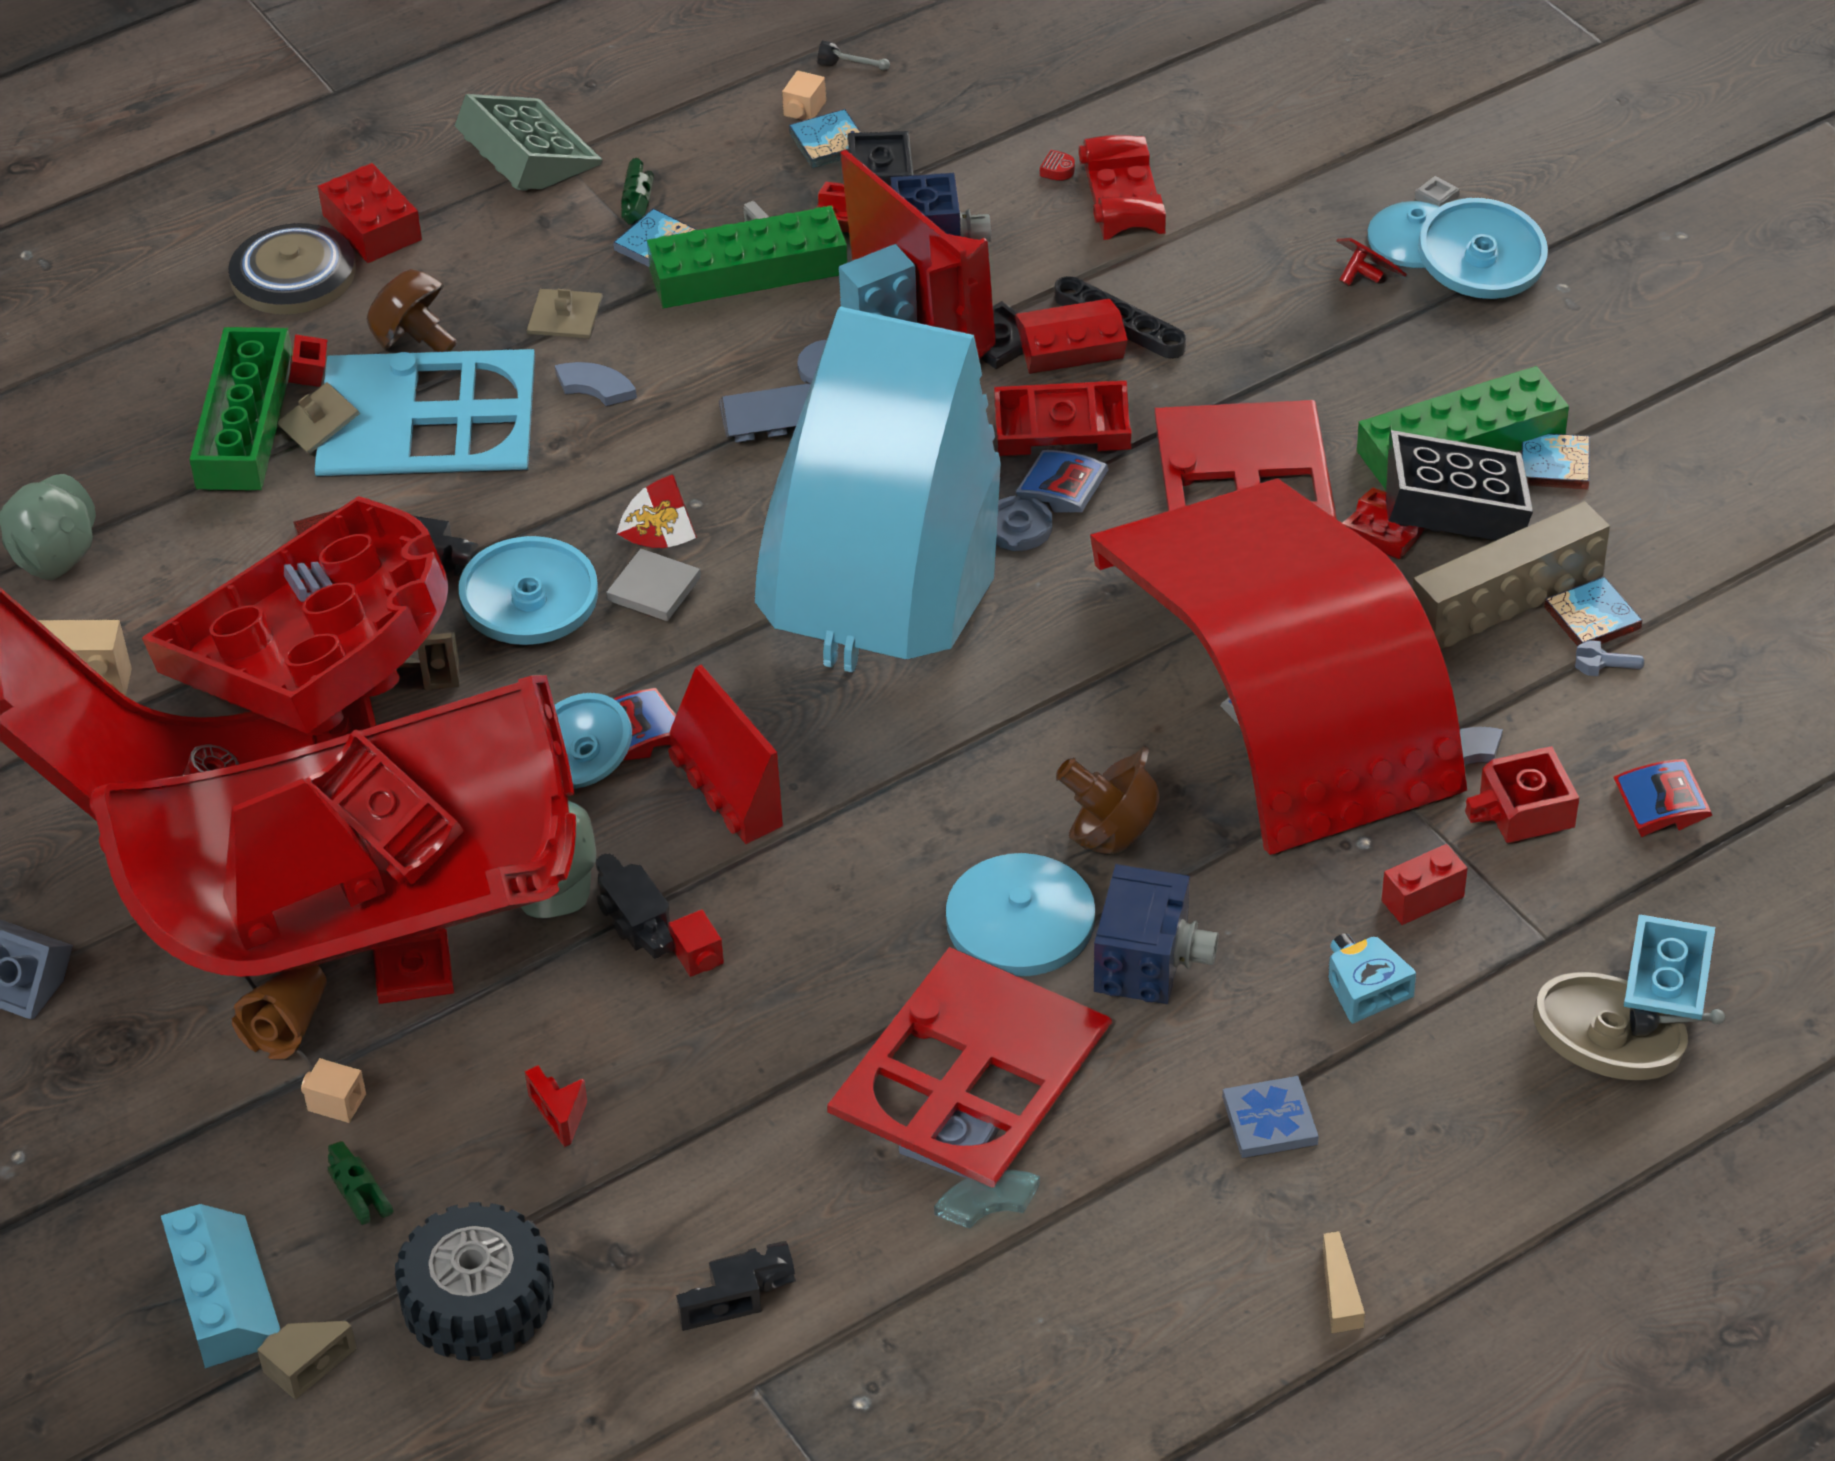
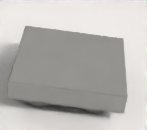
M640 548L606 592L607 601L668 621L699 581L701 572L699 568Z

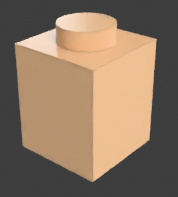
M797 70L782 91L784 116L803 121L815 118L826 102L825 77Z
M319 1058L312 1072L306 1073L301 1086L308 1111L350 1123L366 1096L361 1070Z

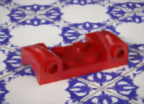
M1105 135L1084 139V145H1080L1078 148L1080 164L1085 166L1094 201L1095 223L1100 225L1103 240H1109L1118 232L1132 227H1145L1156 231L1158 234H1165L1166 212L1161 194H1157L1150 168V154L1145 136Z
M1127 380L994 387L999 456L1031 454V446L1097 443L1098 451L1131 449L1132 432L1128 411Z
M357 729L350 734L343 749L326 767L305 779L368 844L383 856L389 864L385 869L386 872L400 885L405 880L413 885L464 832L457 820Z

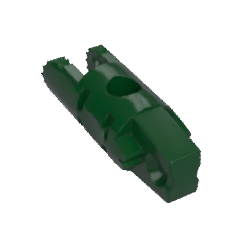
M633 158L629 162L621 198V217L628 225L636 220H640L645 215L654 179L652 171L642 173L643 162L639 158Z
M343 1141L328 1145V1162L330 1166L327 1167V1171L360 1224L364 1225L370 1222V1213L367 1206L373 1204L381 1217L385 1218L392 1215L394 1211L391 1203L365 1166L363 1160L359 1156L355 1157Z

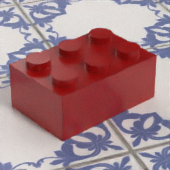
M373 163L361 166L354 171L333 178L318 186L323 216L348 240L367 264L422 240L418 210Z

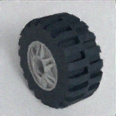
M469 1202V1207L458 1208V1205L447 1207L444 1214L438 1215L434 1213L425 1219V1226L421 1227L418 1225L408 1235L410 1242L405 1241L402 1244L398 1253L399 1260L395 1264L396 1287L401 1311L410 1333L415 1334L417 1341L424 1347L430 1348L433 1345L434 1353L444 1357H449L451 1353L456 1355L457 1360L470 1361L472 1356H480V1360L492 1359V1354L502 1351L504 1355L515 1350V1344L519 1341L522 1344L526 1343L534 1336L533 1328H541L548 1318L547 1312L552 1308L554 1300V1283L548 1247L545 1239L540 1236L536 1225L529 1220L525 1222V1217L521 1213L513 1209L505 1212L504 1206L491 1203L490 1207H484L481 1202Z

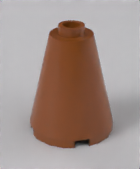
M315 965L281 972L242 996L233 1007L235 1015L232 1018V1026L238 1038L255 1053L259 1049L270 1053L267 1057L269 1059H286L295 1053L303 1040L327 985L326 976L322 969Z

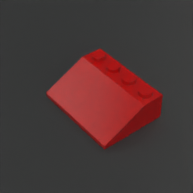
M701 664L695 667L670 729L671 747L668 749V753L673 764L677 768L681 766L686 772L692 787L702 791L711 810L714 812L718 811L722 815L728 830L732 834L737 833L743 842L748 844L783 826L778 754Z

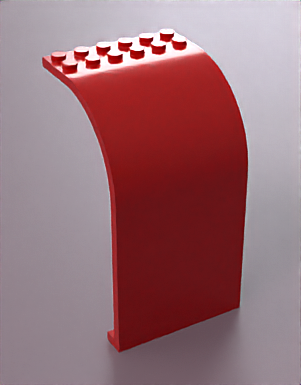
M1277 478L1090 534L1095 566L1099 570L1116 566L1182 620L1198 637L1212 659L1232 702L1244 738L1253 777L1263 847L1269 855L1468 791L1457 708L1450 678L1434 631L1412 587L1393 561L1379 548Z
M0 587V741L95 821L96 817L90 808V799L96 787L108 783L149 781L183 776V771L188 764L191 752L200 745L212 744L230 751L236 757L238 763L242 764L352 733L355 729L360 731L376 726L370 697L361 696L342 709L344 718L339 725L328 732L318 735H307L302 731L268 719L253 711L220 717H188L153 710L131 700L114 688Z

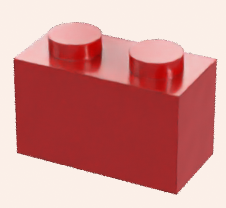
M1448 844L1442 845L1384 871L1381 901L1399 923L1404 925L1464 898L1468 868Z

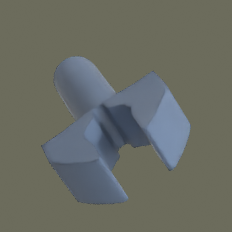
M1587 641L1577 646L1575 667L1586 675L1598 676L1599 670L1605 666L1640 670L1644 666V658L1641 655L1608 653L1601 649V641Z

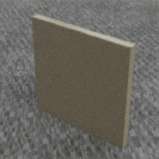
M540 289L529 321L527 334L590 339L602 301V293L578 292L567 289Z
M326 382L313 394H307L298 401L299 405L278 421V426L306 453L311 454L357 417L360 412Z

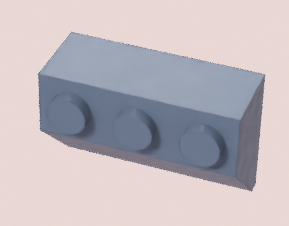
M811 383L723 396L718 402L726 437H735V442L755 440L754 434L767 432L768 438L787 435V428H794L797 425Z
M0 919V1009L28 1019H34L64 981L73 945Z

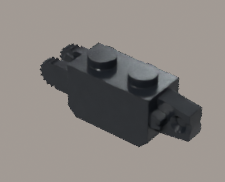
M610 853L598 856L596 868L599 871L597 878L600 894L597 895V902L602 913L605 916L610 914L613 918L619 937L622 940L628 939L635 951L644 948L654 959L673 951L674 944L668 925L670 922L669 903L643 867L635 864L623 867L620 861L614 857V854L611 855Z

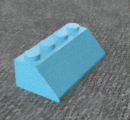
M202 1204L162 1215L161 1219L205 1368L258 1352L257 1349L268 1336L280 1331V1326L245 1215Z

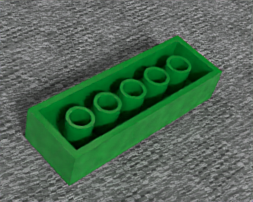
M832 206L817 207L811 210L785 213L778 216L647 239L649 268L662 309L839 276V266L848 263L847 244Z
M223 328L190 456V465L196 489L262 490L289 378L292 346L288 328Z
M1534 366L1361 420L1358 423L1357 452L1386 490L1388 446L1391 430L1516 452L1522 450V442L1547 434H1566L1569 405L1540 369Z

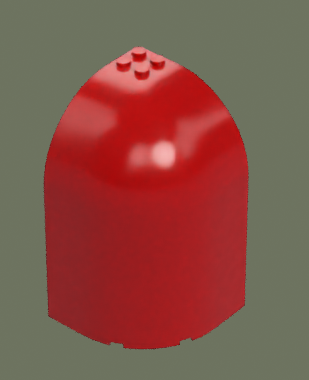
M547 675L524 677L511 685L359 731L457 820L464 830L444 854L413 885L406 880L400 885L385 870L389 865L388 862L364 840L378 867L386 893L351 907L340 884L292 903L273 911L281 936L246 951L231 921L223 899L232 807L301 778L306 779L308 776L322 770L343 749L350 734L301 749L225 768L158 780L108 783L96 787L90 799V808L96 817L100 833V847L105 853L112 880L121 900L141 929L157 945L172 956L188 965L207 972L244 977L285 972L319 965L551 898L560 890L558 883L567 879L572 865L576 840V815L569 813L568 796L574 795L573 782Z

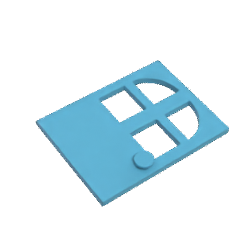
M534 349L425 353L400 352L393 354L327 356L324 384L328 382L360 414L317 448L315 476L528 470L535 368ZM476 369L493 371L507 378L515 387L518 398L474 400ZM462 370L459 400L415 402L416 388L419 381L418 371ZM516 422L509 436L498 446L482 453L470 455L472 423ZM457 424L455 455L410 457L413 425Z

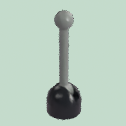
M822 40L820 43L817 58L818 64L834 65L838 60L842 59L878 66L883 71L888 70L890 67V62L887 59L879 61L843 54L833 42Z
M1630 1008L1629 1018L1632 1035L1645 1036L1654 1032L1659 1023L1711 1021L1714 1024H1721L1725 1020V1014L1720 1009H1714L1711 1013H1703L1702 1020L1675 1015L1659 1016L1657 1012Z

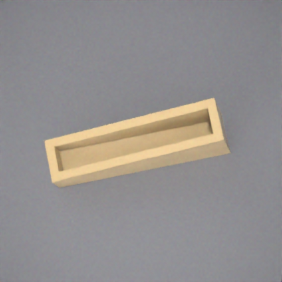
M1340 1232L1326 1233L1323 1238V1257L1331 1333L1364 1328L1365 1312Z

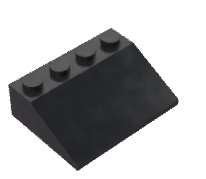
M1394 430L1390 431L1386 485V508L1389 522L1400 526L1411 525L1428 528L1435 532L1446 531L1462 534L1469 538L1480 537L1495 541L1528 527L1533 508L1522 453Z

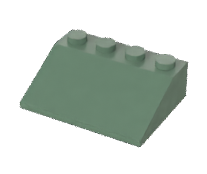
M466 94L455 123V127L464 135V139L472 143L480 151V155L487 158L495 166V169L511 182L514 188L521 191L544 189L601 165L603 160L538 98Z

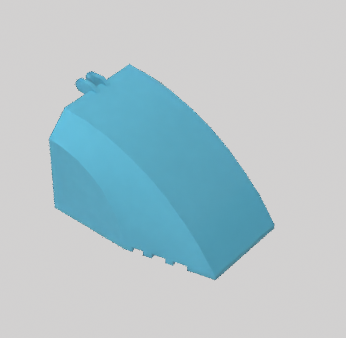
M839 307L771 497L759 551L755 588V603L775 629L824 640V666L833 668L838 657V643L845 645L844 669L848 672L855 671L859 648L902 659H910L951 649L994 579L1001 462L999 453L994 451L992 442L995 438L993 424L988 423L986 413L988 400L987 395L982 394L979 379L982 376L974 335L845 307Z

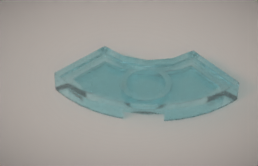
M1006 1170L995 1187H989L972 1178H967L950 1188L934 1206V1215L970 1229L980 1218L990 1213L1006 1210L1024 1213L1040 1185V1176L1024 1171Z

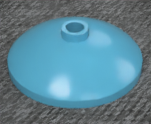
M1406 201L1393 204L1381 210L1372 218L1368 226V242L1370 247L1395 265L1409 268H1425L1419 255V237L1426 218L1439 206L1421 201Z
M598 693L574 695L555 704L570 765L573 789L586 787L604 779L623 761L631 744L632 726L626 711L613 698Z

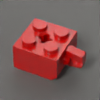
M1552 746L1492 759L1482 768L1481 793L1466 799L1465 813L1470 823L1495 821L1506 843L1567 830L1576 826L1579 796Z

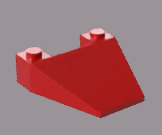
M304 778L232 807L223 899L245 951L281 936L273 911L340 884L351 907L386 893L378 867L363 838Z

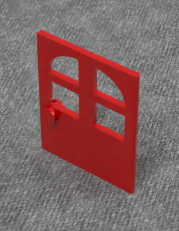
M1314 400L1155 408L1154 417L1168 511L1186 506L1183 486H1188L1195 480L1234 478L1237 491L1260 484L1259 477L1311 474L1315 501L1312 502L1337 519L1318 411Z
M949 947L827 1104V1112L982 1184L995 1187L1110 1027L1112 1019L1098 1011ZM910 1033L921 1039L934 1038L963 1051L941 1081L892 1059ZM990 1064L1041 1086L1020 1116L969 1094ZM879 1074L929 1097L907 1127L892 1119L878 1104L873 1086ZM956 1110L986 1123H991L995 1127L1006 1131L998 1139L979 1145H953L935 1140Z

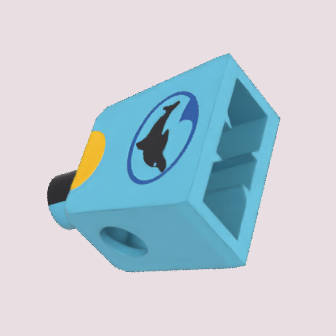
M1344 933L1338 935L1331 942L1330 948L1334 953L1330 956L1329 981L1352 1024L1414 997L1415 970L1378 937H1370L1355 943L1349 934Z

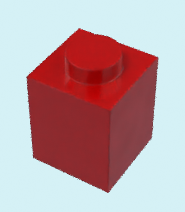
M295 334L290 360L289 383L321 387L328 339Z
M703 909L668 923L669 933L674 944L673 951L690 977L710 971L716 966L724 964L722 939Z

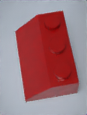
M1111 299L1015 314L1029 374L1124 358L1128 340L1121 312Z

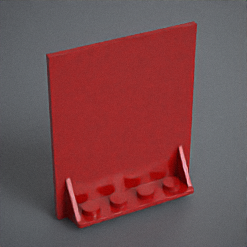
M846 149L841 151L852 261L896 244L915 265L917 323L974 335L980 359L996 343L988 241L985 238L978 240L946 234Z

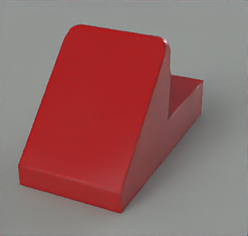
M539 1065L525 1071L528 1096L564 1147L571 1145L587 1105L584 1079H580L560 1089L556 1080L552 1076L547 1078Z

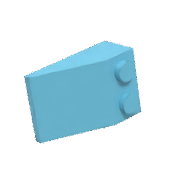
M1639 914L1624 1007L1702 1020L1715 927Z

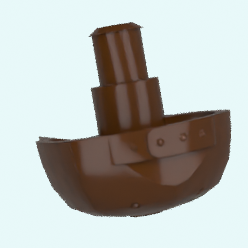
M410 269L399 274L379 291L368 310L367 323L370 332L385 351L407 332L419 344L424 341L435 352H451L457 344V339L439 325L441 319L428 309L443 290L444 284L423 271Z
M1144 745L1135 754L1114 763L1103 775L1097 771L1091 773L1078 763L1075 757L1067 759L1061 764L1056 773V781L1059 780L1074 792V800L1082 806L1069 832L1071 840L1078 843L1085 850L1090 849L1097 853L1117 854L1128 848L1142 835L1153 819L1160 799L1157 784L1144 768L1150 750Z

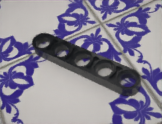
M1065 276L1055 282L1054 299L1059 305L1067 306L1111 299L1121 312V315L1127 316V318L1122 320L1128 340L1169 359L1179 358L1185 353L1186 335L1181 329L1079 278ZM1066 289H1072L1076 292L1067 294L1062 293L1061 291ZM1151 328L1153 331L1141 332L1138 329ZM1177 341L1179 344L1166 345L1164 342Z

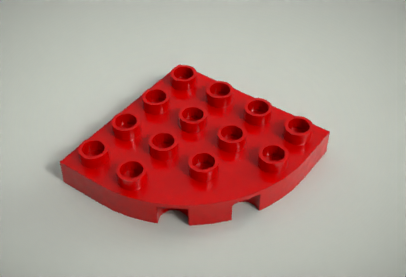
M358 496L142 637V640L158 673L192 686L194 689H199L224 699L231 704H236L263 715L268 719L295 728L307 735H318L328 732L339 725L344 718L342 709L361 696L371 697L380 695L392 689L398 683L400 677L397 668L420 647L442 614L448 594L447 575L429 531L420 520L395 507ZM311 562H318L332 585L315 591L304 602H301L284 577V565L291 564L294 570H298V564L305 563L307 568L311 569ZM300 579L306 587V582L304 581V579Z

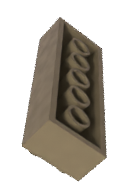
M1584 501L1414 577L1412 589L1428 617L1440 650L1453 646L1458 641L1473 634L1481 633L1485 629L1504 620H1510L1515 615L1530 608L1538 607L1547 601L1546 598L1603 576L1610 525Z

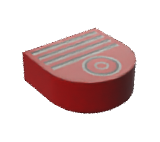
M1050 150L1040 166V176L1052 180H1066L1075 173L1074 158L1067 153Z

